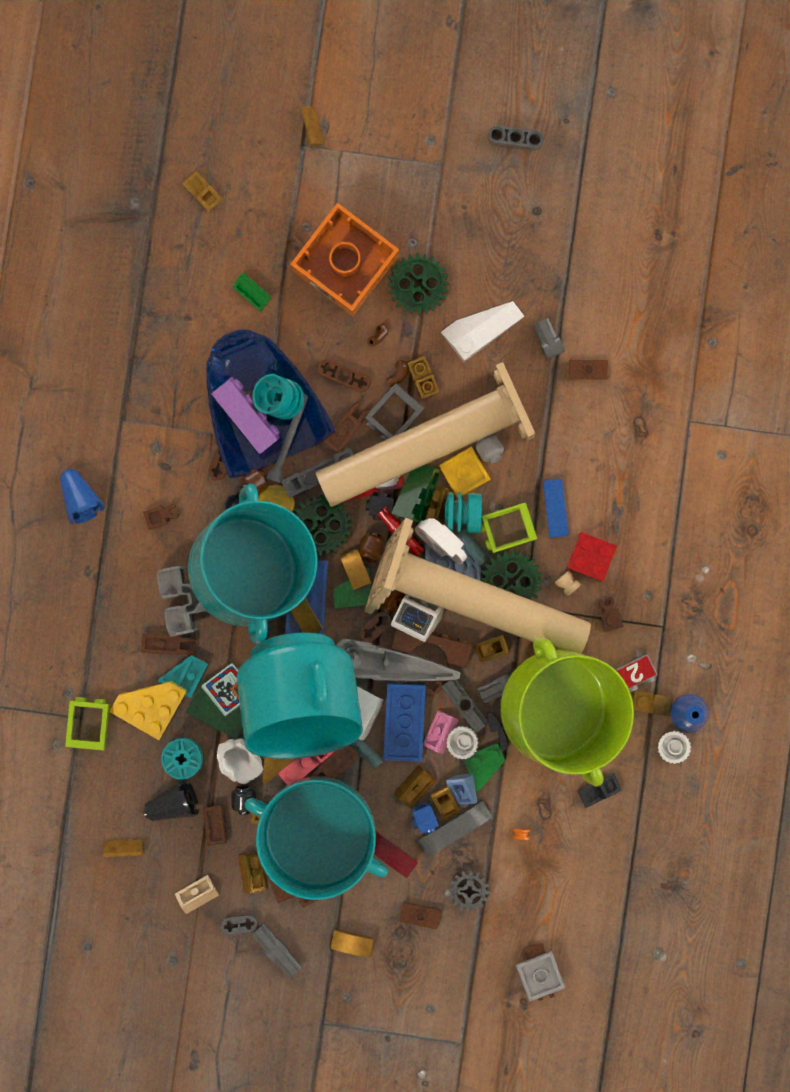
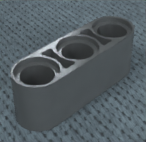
M493 126L488 132V141L493 146L537 151L542 146L543 135L536 130ZM493 132H499L502 135V138L499 140H495L492 138L491 134ZM513 134H517L521 140L513 142L510 137ZM531 137H537L539 139V144L533 145L530 143L529 139Z

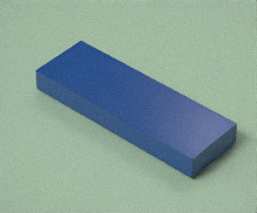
M562 479L543 481L549 538L569 536Z

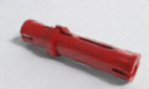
M386 506L376 514L388 526L387 529L394 533L400 526L401 521L399 518L396 519ZM412 536L410 539H407L405 545H408L409 551L414 556H418L424 548Z

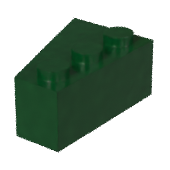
M427 465L410 471L391 514L403 520L405 518L413 520V523L417 524L426 520L441 471Z

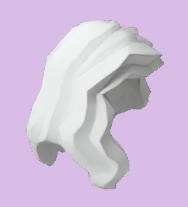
M230 739L219 744L217 759L220 771L233 782L238 781L241 784H247L263 773L264 769L260 756L246 749L244 739Z

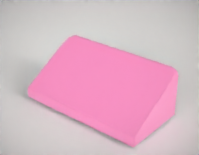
M438 710L425 737L423 746L444 754L447 748L448 735L456 728L459 719Z

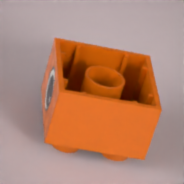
M337 203L290 265L295 274L353 317L398 259L399 249Z

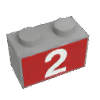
M648 654L615 669L627 684L630 693L637 690V685L643 682L647 685L655 681L654 677L658 675Z

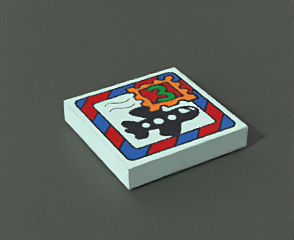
M233 663L202 685L203 690L225 717L240 706L237 686L238 670Z

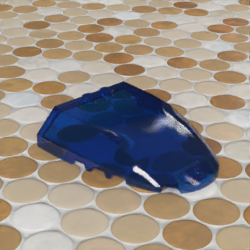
M244 329L222 336L213 345L206 364V382L211 421L219 452L230 479L244 476L252 469L261 470L275 464L292 419L283 420L266 414V420L270 425L273 424L278 429L280 438L259 454L211 394L232 377L234 380L238 379L243 385V391L253 392L259 379L268 374H275L297 382L302 387L303 393L308 396V400L286 458L316 446L336 433L317 395L285 353L265 335Z

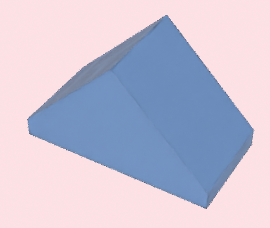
M473 774L454 775L447 780L446 784L458 805L477 803Z

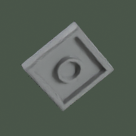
M552 951L515 964L529 1002L565 989Z

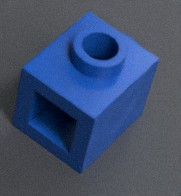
M429 801L411 808L414 818H411L415 829L419 828L421 833L425 832L426 834L436 830V827L439 825Z

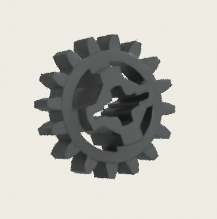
M463 870L462 876L456 874L457 880L450 881L453 887L448 888V891L453 892V894L449 898H455L453 905L459 904V910L466 907L467 912L470 911V908L477 911L476 906L484 907L482 901L488 902L485 894H490V891L486 890L489 883H483L486 878L485 876L479 878L480 873L478 871L473 875L472 870H469L468 874H465ZM466 879L465 884L458 886L462 880ZM474 879L481 884L482 888L474 885ZM468 886H471L472 890H475L474 892H471L470 896H468L467 893L463 891L468 889ZM457 894L465 898V903L457 897ZM476 896H481V897L479 898V900H477L476 902L472 903V900H473Z

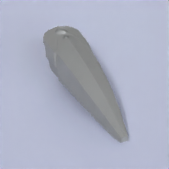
M345 638L338 640L335 645L345 650L351 656L355 677L388 681L460 679L459 671L410 653L373 645L365 641Z

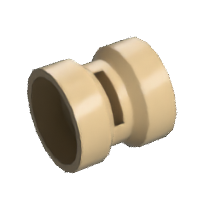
M570 570L555 582L558 587L564 588L563 593L567 597L582 585L578 580H573V574Z

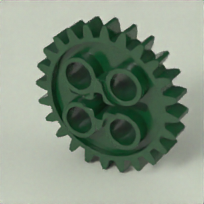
M416 253V258L409 254V260L406 261L402 257V264L395 263L397 270L391 268L394 276L390 275L388 279L393 282L388 283L387 287L393 289L388 294L395 295L391 300L392 302L398 300L396 307L398 308L403 305V312L410 309V315H412L415 310L418 316H420L421 310H424L427 315L429 308L435 311V304L441 306L439 299H446L442 293H448L449 291L444 288V286L449 285V282L444 281L448 274H442L445 267L438 268L440 261L434 264L433 256L427 260L426 254L423 255V258L419 257V253ZM419 266L423 269V273L415 275L412 271L413 268ZM408 272L417 282L422 281L421 286L426 291H428L431 294V296L426 295V293L419 286L415 288V282L409 277H407L405 273ZM402 280H407L410 283V287L402 289L399 283ZM428 280H435L437 286L433 289L427 287L426 283ZM421 293L424 296V300L416 302L413 296Z
M322 494L320 500H317L316 496L313 495V501L306 498V505L300 502L301 510L295 508L294 512L303 523L310 521L313 524V527L309 530L310 534L317 529L318 522L322 524L331 514H334V517L325 523V529L320 528L312 536L319 557L322 556V552H325L328 557L330 550L336 554V547L343 549L341 542L348 543L345 536H351L347 529L352 528V525L347 524L352 519L351 517H346L349 511H342L344 504L331 507L328 500H324ZM319 508L326 510L327 514L324 517L316 514ZM332 522H337L340 528L334 531L330 529L329 525ZM318 535H323L326 541L320 544L316 542L315 538Z
M514 549L511 550L510 554H507L506 550H504V556L497 552L496 560L490 557L492 563H485L488 570L481 571L486 577L480 578V581L501 588L508 583L507 578L509 576L513 578L521 569H525L522 574L515 578L516 583L514 585L510 583L504 590L513 589L517 595L532 600V597L538 598L535 591H541V588L537 584H541L543 581L537 579V577H540L542 573L536 572L539 569V565L533 566L535 559L528 561L529 554L522 557V551L515 555ZM515 562L518 566L516 571L509 572L506 568L508 563ZM494 576H502L503 582L500 585L494 584L492 582ZM523 576L529 577V585L522 586L520 579Z

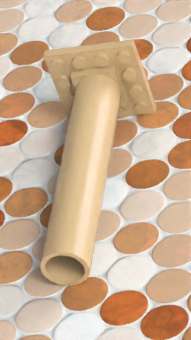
M504 363L497 364L496 371H494V378L497 385L500 386L497 390L316 471V476L330 506L333 507L511 425L519 423L518 431L522 439L525 437L527 441L533 439L535 431Z
M405 518L386 542L364 612L372 614L375 609H379L381 603H384L386 597H389L391 591L397 590L531 642L537 637H543L550 640L556 650L582 653L589 637L590 622L409 554V547L405 544L413 533V528H411L413 520Z

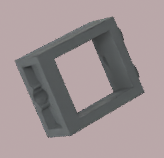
M396 383L365 417L367 420L366 425L373 431L377 429L382 433L380 437L384 441L393 437V435L372 417L393 394L415 412L394 436L406 431L424 411V408Z

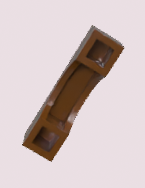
M396 629L392 649L411 653L420 644L433 643L445 652L447 663L467 668L472 645L468 644L469 640L458 638L457 641L449 640V635L439 633L438 637L430 634L428 639L423 642Z

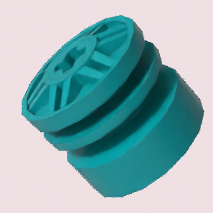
M268 374L260 378L253 390V402L260 412L287 420L295 417L302 409L304 393L302 387L297 382L275 374Z
M448 492V498L445 503V522L447 528L452 532L453 524H457V532H460L462 524H466L468 533H480L482 494L468 493L467 501H463L461 492H458V501H454V493Z
M178 738L164 748L161 756L162 766L171 777L187 779L194 776L202 768L204 752L195 740ZM181 754H184V757L187 758V761H184L183 764H180V760L177 759Z

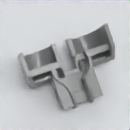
M186 566L164 568L157 571V584L162 599L187 595L189 602L184 606L165 609V623L170 637L197 631L199 628L195 627L192 614L207 611L197 600L191 584H185L184 569Z

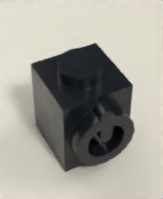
M373 492L371 500L367 499L365 511H369V516H372L373 520L382 521L376 514L385 506L392 513L394 498H391L389 493Z

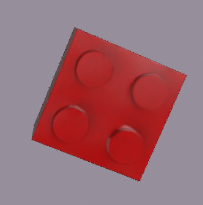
M580 532L566 569L603 582L617 545Z

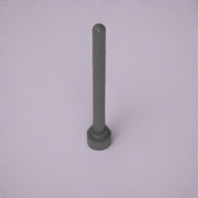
M304 394L302 409L292 418L276 464L271 471H268L267 479L281 483L283 478L281 476V469L308 400L306 394Z

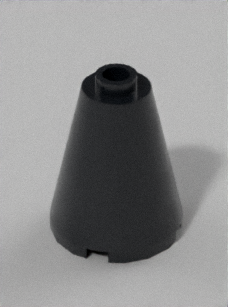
M187 779L180 780L146 802L143 808L145 817L151 821L198 815L199 809L196 810L195 806L198 804V798L191 783L186 784Z

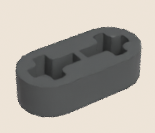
M249 914L227 917L221 923V930L226 935L251 933L256 929L258 922L255 916ZM248 918L251 922H254L251 929H248L246 925L241 926L240 923H245ZM228 921H231V924H238L237 927L232 928V931L224 927Z

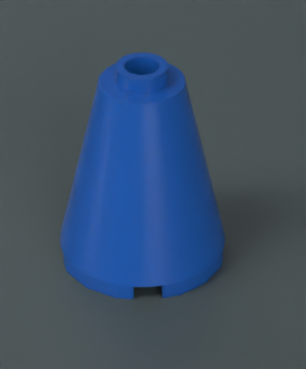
M68 469L62 473L60 483L68 520L71 524H73V521H76L77 524L89 521L97 516V511H104L105 506L78 471Z
M693 694L677 698L672 704L670 711L674 725L679 730L688 733L702 729L709 718V709L706 702Z

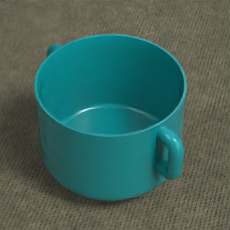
M247 484L241 489L239 504L224 511L202 529L192 545L188 561L191 588L200 604L211 615L225 623L248 627L249 638L254 644H259L266 639L268 632L267 622L291 611L304 600L314 583L317 572V551L308 528L294 513L285 507L271 502L259 501L258 491L254 484Z
M291 633L276 636L257 644L251 650L250 657L239 668L237 686L244 743L249 752L261 757L274 759L312 757L344 748L355 742L362 735L363 726L354 664L351 656L342 648L335 646L331 638L316 633Z
M325 776L305 777L283 787L268 804L256 798H248L246 800L245 808L249 812L261 817L256 834V846L261 865L269 878L287 893L303 899H328L351 889L361 880L366 872L381 878L388 875L387 865L373 858L376 844V828L372 812L364 798L345 782Z

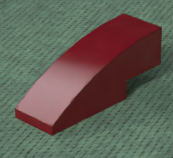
M376 831L374 855L407 878L418 861Z

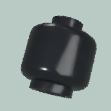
M249 785L237 786L231 792L232 809L239 812L240 815L250 814L244 804L248 798H256L255 790Z

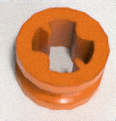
M513 829L515 834L512 836V839L529 840V829Z

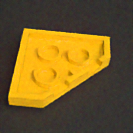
M168 681L136 691L125 692L118 695L109 712L160 740L188 690L172 681Z

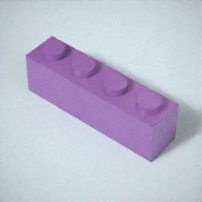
M232 377L211 394L260 454L280 438L278 435L279 431L273 424H269L266 420V414L260 412L255 407L252 396L246 395L242 390L243 385L238 379L234 380Z

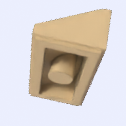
M206 875L175 893L181 909L187 914L219 896V893L209 875Z

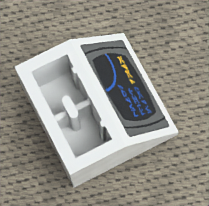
M406 594L393 618L391 626L425 642L441 621L444 608Z

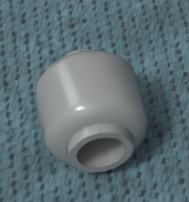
M489 435L477 441L476 450L484 462L491 461V463H496L502 458L501 455L504 452V447L496 435Z

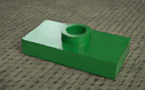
M244 272L232 286L260 312L264 310L272 298Z

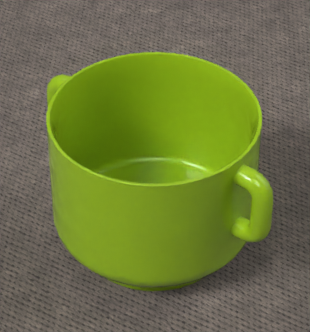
M537 637L533 641L536 655L525 660L514 670L503 690L501 718L505 732L515 748L527 758L560 773L581 774L587 783L596 787L601 786L604 779L601 768L610 763L621 752L632 730L634 707L628 686L620 674L607 663L573 651L556 650L550 640Z

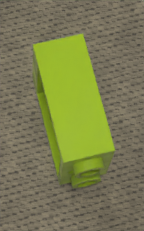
M526 502L481 516V531H486L488 538L485 539L488 551L492 550V554L537 540ZM519 510L527 538L496 547L488 520Z
M75 697V700H71L69 703L65 747L106 750L110 704H107L104 699H94V702H86L87 698ZM76 706L103 709L100 741L72 739Z

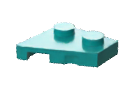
M191 655L161 677L158 682L163 684L164 682L172 681L188 690L185 696L192 698L208 663Z

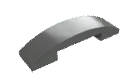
M348 448L331 458L282 480L281 482L289 498L320 485L315 472L352 456L351 449Z
M481 801L417 841L426 856L429 857L491 819L492 815L485 803Z

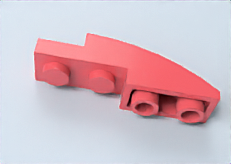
M335 751L312 757L296 758L277 775L288 785L305 777Z

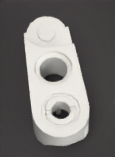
M426 519L415 527L417 535L441 557L447 555L459 564H462L467 558L461 549L464 543L437 520Z

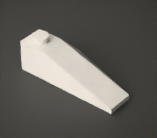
M512 301L456 320L444 329L441 334L460 359L466 362L521 320L524 315Z

